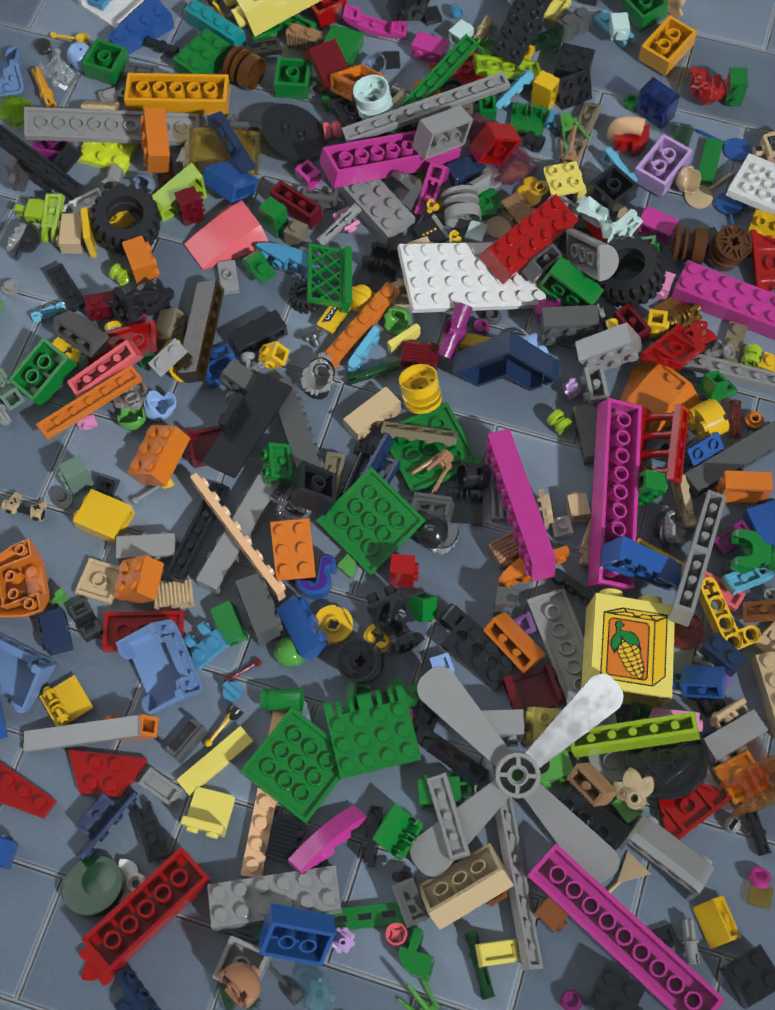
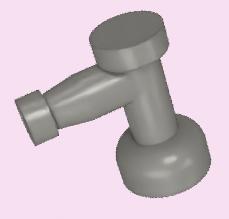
M717 339L712 350H705V355L711 357L724 356L726 359H731L734 357V348L732 344H726L723 346V349H720L722 341Z
M245 352L240 355L241 361L245 363V367L254 374L265 367L262 361L255 365L252 364L255 361V353Z

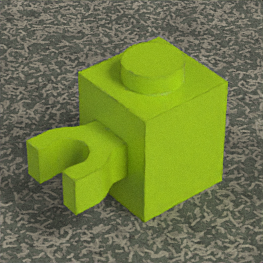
M29 198L27 206L16 204L14 211L17 212V217L25 218L27 224L29 222L40 223L41 226L45 200Z

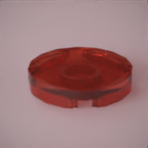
M695 613L688 627L675 623V648L690 650L702 641L705 633L704 624Z

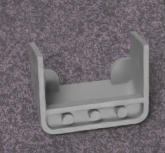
M642 815L619 846V849L623 850L629 844L690 891L685 898L689 902L698 896L714 871L713 862L704 855L699 856L658 825L659 821L653 816Z

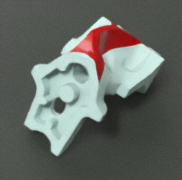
M583 195L576 202L579 205L576 210L581 214L591 234L608 245L615 243L618 239L624 240L625 237H632L633 232L643 222L637 216L638 213L634 209H630L617 222H612L609 216V209L597 203L590 196L587 198Z

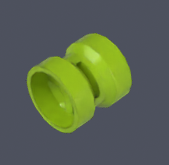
M757 344L745 345L744 355L740 363L758 368L760 363L759 357H761L763 351L762 347Z
M560 409L555 410L546 420L550 426L555 427V431L559 435L565 433L573 423L564 416Z

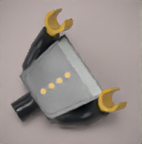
M429 199L427 201L428 209H425L413 227V239L408 242L427 236L429 241L433 243H460L462 238L457 236L459 232L453 230L449 233L435 213L432 214V211L439 209V204L435 203L432 207L435 200Z

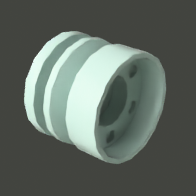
M368 75L356 82L353 94L359 116L363 120L393 110L390 88L384 77Z

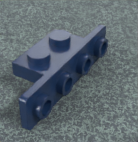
M219 111L208 115L206 120L239 172L244 174L254 170L256 165L223 113Z
M385 433L383 438L379 440L378 447L374 454L370 456L369 462L360 473L359 478L372 467L388 484L391 483L401 463L387 456L395 442L390 434Z
M131 789L118 805L102 792L74 826L90 838L76 854L81 861L92 855L98 841L102 842L109 834L108 829L112 824L116 825L122 819L123 811L127 807L130 808L134 805L138 795L135 790Z
M130 966L115 973L116 978L126 991L113 1005L116 1010H162L155 1003L149 991L143 986L137 974Z

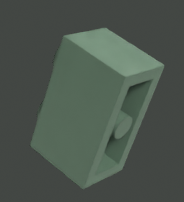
M80 455L59 464L61 472L58 474L67 491L71 489L73 494L76 495L95 486Z

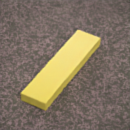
M241 726L238 727L177 779V782L189 796L193 795L197 787H202L251 746L254 741Z

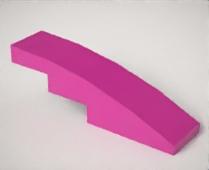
M354 805L342 811L309 837L290 856L288 863L302 874L334 855V847L351 838L350 831L367 822L366 814Z

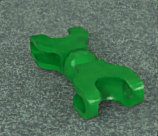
M738 529L732 532L731 541L743 549L744 556L735 557L730 561L731 570L746 574L756 568L762 569L766 567L771 571H775V547L765 543L762 537L755 531Z

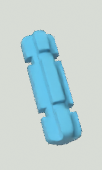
M61 301L56 303L55 306L50 305L40 309V312H32L31 318L34 323H37L42 318L47 319L57 315V312H65V304Z

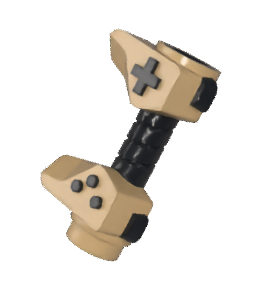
M15 492L10 499H4L1 509L6 513L15 514L18 512L30 515V519L41 522L45 518L47 500L32 505L29 508L21 505L22 496Z

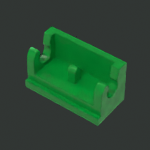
M229 600L210 609L217 628L221 630L230 647L249 640L237 607L233 602Z

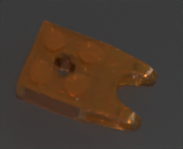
M775 754L746 766L717 786L719 790L737 789L743 795V804L731 812L733 817L760 811L775 804V783L772 784L769 781V776H771V779L775 778Z

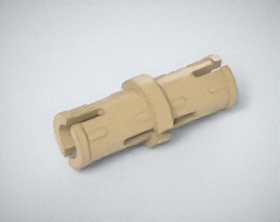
M488 15L484 17L481 25L476 29L474 40L478 41L481 38L483 41L488 36L489 29L494 22L491 16L489 18Z

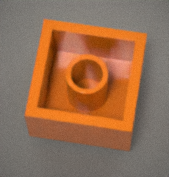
M142 235L122 242L137 286H139L144 277L153 280L160 275L157 262L151 252L150 244L148 241H144Z
M147 555L122 560L119 566L118 579L114 586L113 597L131 605L155 601L164 563Z

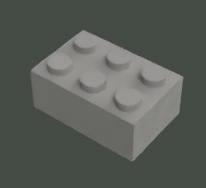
M461 105L427 118H422L418 123L412 147L423 160L461 147L465 144L473 118Z
M627 322L575 342L579 362L584 367L603 365V370L617 368L627 362H634L640 358L643 352L640 336Z

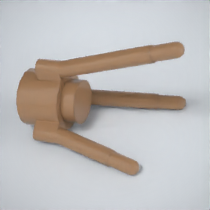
M574 125L570 146L566 151H564L563 139H560V161L562 163L576 161L578 164L579 158L589 141H586L584 147H581L577 154L576 150L573 149L577 125Z
M443 449L440 453H437L434 457L414 469L411 474L414 475L426 466H428L426 468L427 471L435 466L440 469L444 467V471L430 493L435 494L447 472L453 467L451 462L454 460V457L448 450Z

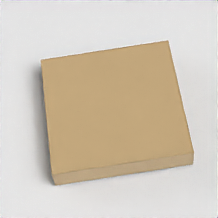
M89 558L74 591L75 595L112 606L115 599L113 597L114 586L118 579L119 566Z

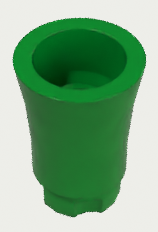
M304 688L263 689L260 694V708L287 713L293 707L302 714L305 698Z

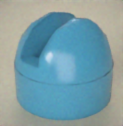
M458 4L451 7L450 16L452 18L458 19L464 15L463 9Z

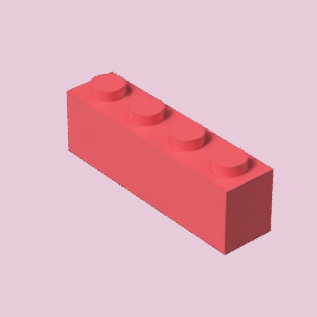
M125 340L68 380L67 383L76 397H80L129 365L133 366L144 357L134 342Z

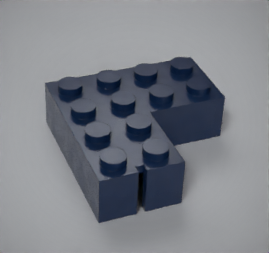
M508 331L454 353L453 373L477 387L507 377L523 388L532 391L543 387V385L546 386L559 381L560 361L514 332Z

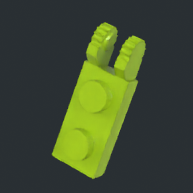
M46 194L41 223V240L44 243L49 241V229H51L52 243H56V237L60 235L58 221H61L65 199L63 194Z

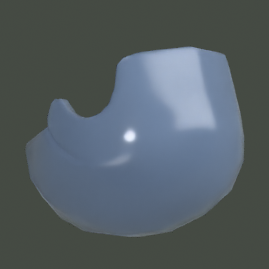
M379 52L372 55L367 54L361 61V64L382 74L385 73L386 60Z
M139 173L133 179L136 189H139V187L144 189L145 194L150 193L153 195L156 193V182L149 174Z

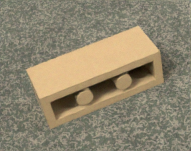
M385 387L343 418L344 428L356 441L367 439L372 431L382 427L384 421L391 417L394 418L399 414L401 401Z

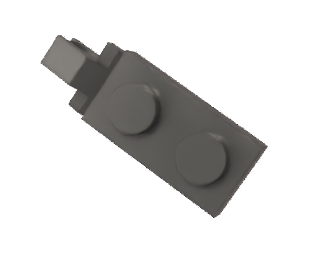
M126 62L122 77L127 80V73L169 74V71H164L157 65Z

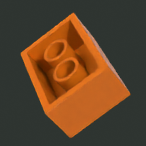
M144 108V115L140 116L142 151H144L143 166H147V173H168L170 151L165 108Z
M151 425L142 444L138 448V452L130 463L127 474L141 485L167 486L190 437L177 426Z
M310 517L271 521L276 580L280 579L283 581L316 577Z

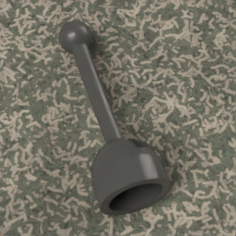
M270 961L267 969L288 989L287 998L292 1005H297L305 997L306 992L300 986H290L274 969Z

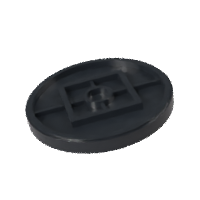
M292 104L273 105L264 112L260 120L259 131L263 142L271 152L286 161L303 163L309 159L312 162L321 155L322 149L325 147L326 139L322 125L314 115L299 106Z
M699 732V740L625 750L624 764L626 770L632 767L638 771L642 779L648 776L653 778L654 789L649 795L650 797L659 800H676L691 794L702 784L709 769V751L705 739Z

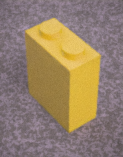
M91 489L84 496L80 509L74 513L73 523L77 529L116 545V536L124 534L135 512L131 505Z

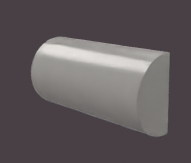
M566 230L567 260L575 268L598 281L609 279L618 267L619 257L617 251L612 246L579 230Z

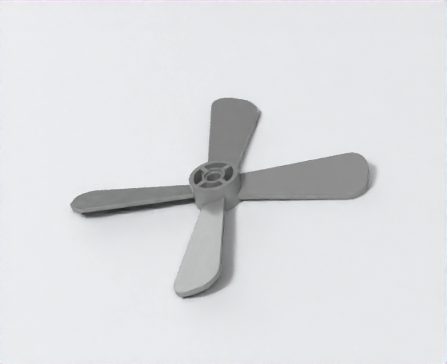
M436 666L424 674L417 685L419 698L495 766V779L457 807L467 843L469 844L509 797L524 798L557 844L597 882L603 883L613 876L620 865L617 852L539 783V768L620 708L623 702V692L616 681L606 674L592 676L524 753L521 751H510L449 668ZM521 769L523 777L520 780H514L511 776L513 770ZM438 821L417 836L416 841L413 840L410 856L423 874L431 877L439 876L454 862L449 860Z

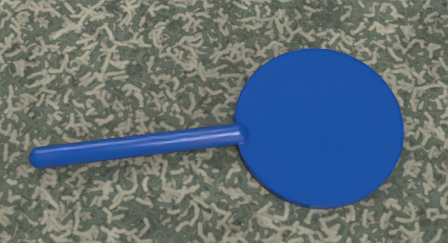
M696 129V132L706 137L721 140L700 129ZM733 138L723 142L724 154L732 161H744L748 154H751L750 145L743 139Z
M727 192L721 193L716 197L715 206L721 213L729 215L731 225H735L733 215L742 210L743 202L726 196Z

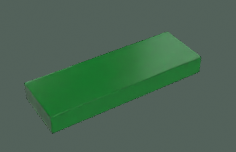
M706 138L698 169L701 176L700 183L713 185L724 141Z

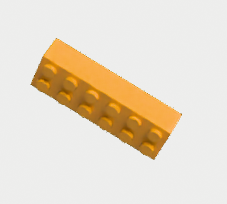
M127 73L124 97L127 111H144V108H165V111L170 113H196L199 115H211L221 111L223 115H228L231 91L229 75Z

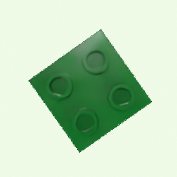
M513 103L510 125H513L518 134L526 135L531 130L537 136L543 135L547 108L544 105H535L534 107V104H532L531 107L529 103H527V106H525V103Z
M394 803L372 839L400 861L403 857L406 858L407 852L413 846L412 840H417L415 836H418L420 831L423 830L422 826L424 823L418 819L415 820L399 805Z

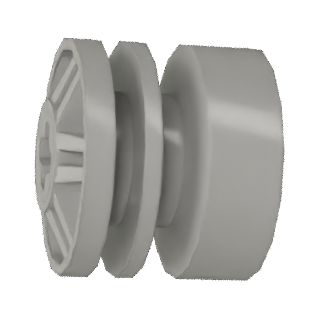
M454 186L442 193L443 208H445V225L451 228L469 227L471 220H482L481 209L478 205V189L475 186Z

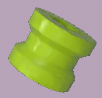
M120 263L115 264L109 272V277L112 280H117V283L121 286L127 284L132 276V272L129 269H124V266Z

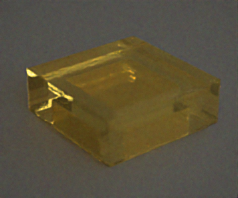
M750 883L747 904L769 910L773 887L768 886L767 888L760 889Z

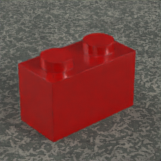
M392 554L390 585L414 588V581H418L419 563L415 562V555Z

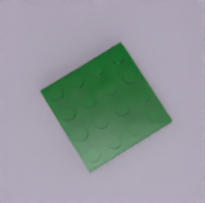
M448 402L441 404L429 413L418 414L399 423L457 431L456 445L444 446L439 442L425 443L423 440L418 439L408 441L404 437L396 436V438H393L395 442L389 451L392 458L401 463L398 470L412 496L414 492H422L434 487L445 468L440 469L435 466L427 471L426 468L428 466H426L414 475L411 472L443 449L448 450L453 455L454 460L451 462L453 467L447 472L441 483L456 477V471L460 463L481 464Z
M370 467L336 501L325 516L322 515L316 521L372 576L426 520Z
M293 707L290 708L240 771L243 776L303 824L309 821L340 780L331 737Z

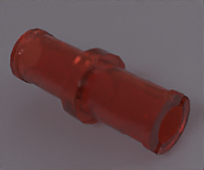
M737 399L729 402L730 415L727 419L729 422V437L732 438V435H734L733 439L741 437V422L743 421V416H741L742 401L738 400L737 403Z

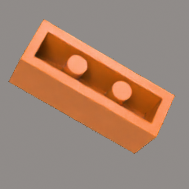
M506 612L493 617L483 629L524 674L534 669L547 655Z

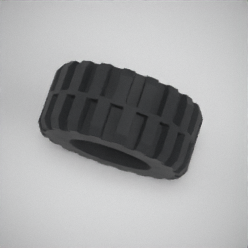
M122 184L120 187H110L109 191L104 190L101 192V197L97 196L95 199V204L91 208L93 231L97 241L106 250L110 248L112 253L117 254L121 252V255H126L122 242L141 235L145 242H149L150 247L154 244V240L159 236L160 216L158 205L150 193L145 194L144 189L140 187L136 189L134 185L127 187L125 184ZM122 211H132L142 217L141 222L130 229L117 228L110 223V220L115 214Z
M625 237L624 240L618 239L615 243H610L609 245L618 253L619 263L617 270L609 279L604 281L594 279L604 289L601 296L604 297L606 302L612 303L615 307L624 306L629 303L635 308L639 307V304L643 303L644 305L648 303L649 299H654L657 296L656 293L660 292L663 288L662 284L666 280V269L658 248L647 239L642 240L639 237H635V239ZM640 265L644 267L642 272L632 279H615L616 275L628 266Z

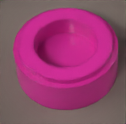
M754 867L751 869L748 879L753 886L764 889L771 882V874L762 867Z

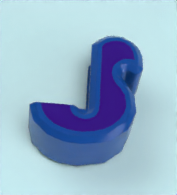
M324 554L319 557L315 582L296 580L297 591L301 596L314 600L322 599L330 593L332 589L330 573L335 575L337 572L335 558L330 554Z

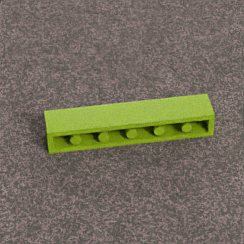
M695 712L596 726L572 743L571 751L574 757L578 758L699 740L700 734Z

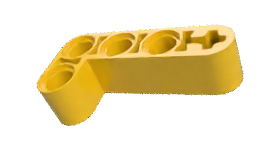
M705 577L698 599L713 632H718L727 641L728 638H732L734 647L737 650L759 641L761 633L758 627L749 625L740 629L737 628L717 581L712 577ZM708 585L709 589H704L703 586ZM712 601H715L717 603V610H714L711 607ZM720 619L726 622L725 629L721 628L719 624ZM747 630L752 634L751 640L746 637Z

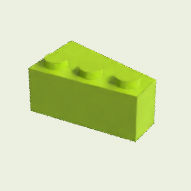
M192 162L152 195L153 200L158 205L159 216L162 222L179 214L174 195L175 192L194 186L197 192H201L203 199L207 198L203 176Z

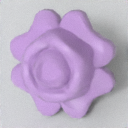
M570 378L567 383L562 385V390H564L567 399H575L581 392V385L577 378Z
M337 927L331 947L338 954L342 951L348 953L349 949L355 945L353 940L355 938L354 933L350 932L347 927L343 929Z

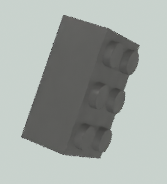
M597 305L542 307L539 322L541 345H572L578 340L597 334L600 325Z
M258 573L235 581L259 646L282 638L280 631H283L282 623L278 613H276L271 595L269 596L264 578L260 579Z

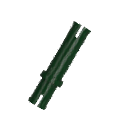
M399 359L387 363L381 362L377 366L346 374L347 379H350L348 380L349 386L378 376L385 377L388 373L402 370V365H398L401 362Z
M478 931L465 933L469 949L468 956L473 963L482 1000L496 997L487 966L479 968L475 948L476 944H480Z

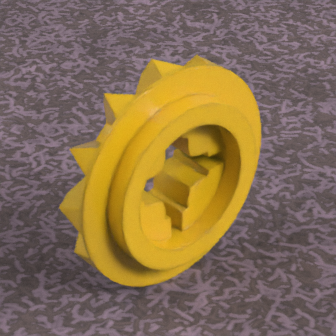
M374 624L366 629L364 640L375 644V636H380L381 634ZM384 633L383 640L385 642L379 641L375 644L382 653H386L387 648L392 645L390 639Z

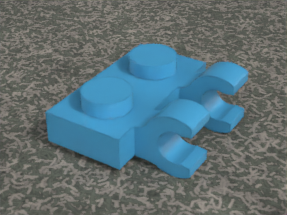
M204 621L197 625V628L206 637L199 643L198 638L190 634L183 638L184 643L191 649L189 654L194 666L198 670H202L230 646L220 629L213 630L209 622L205 624Z

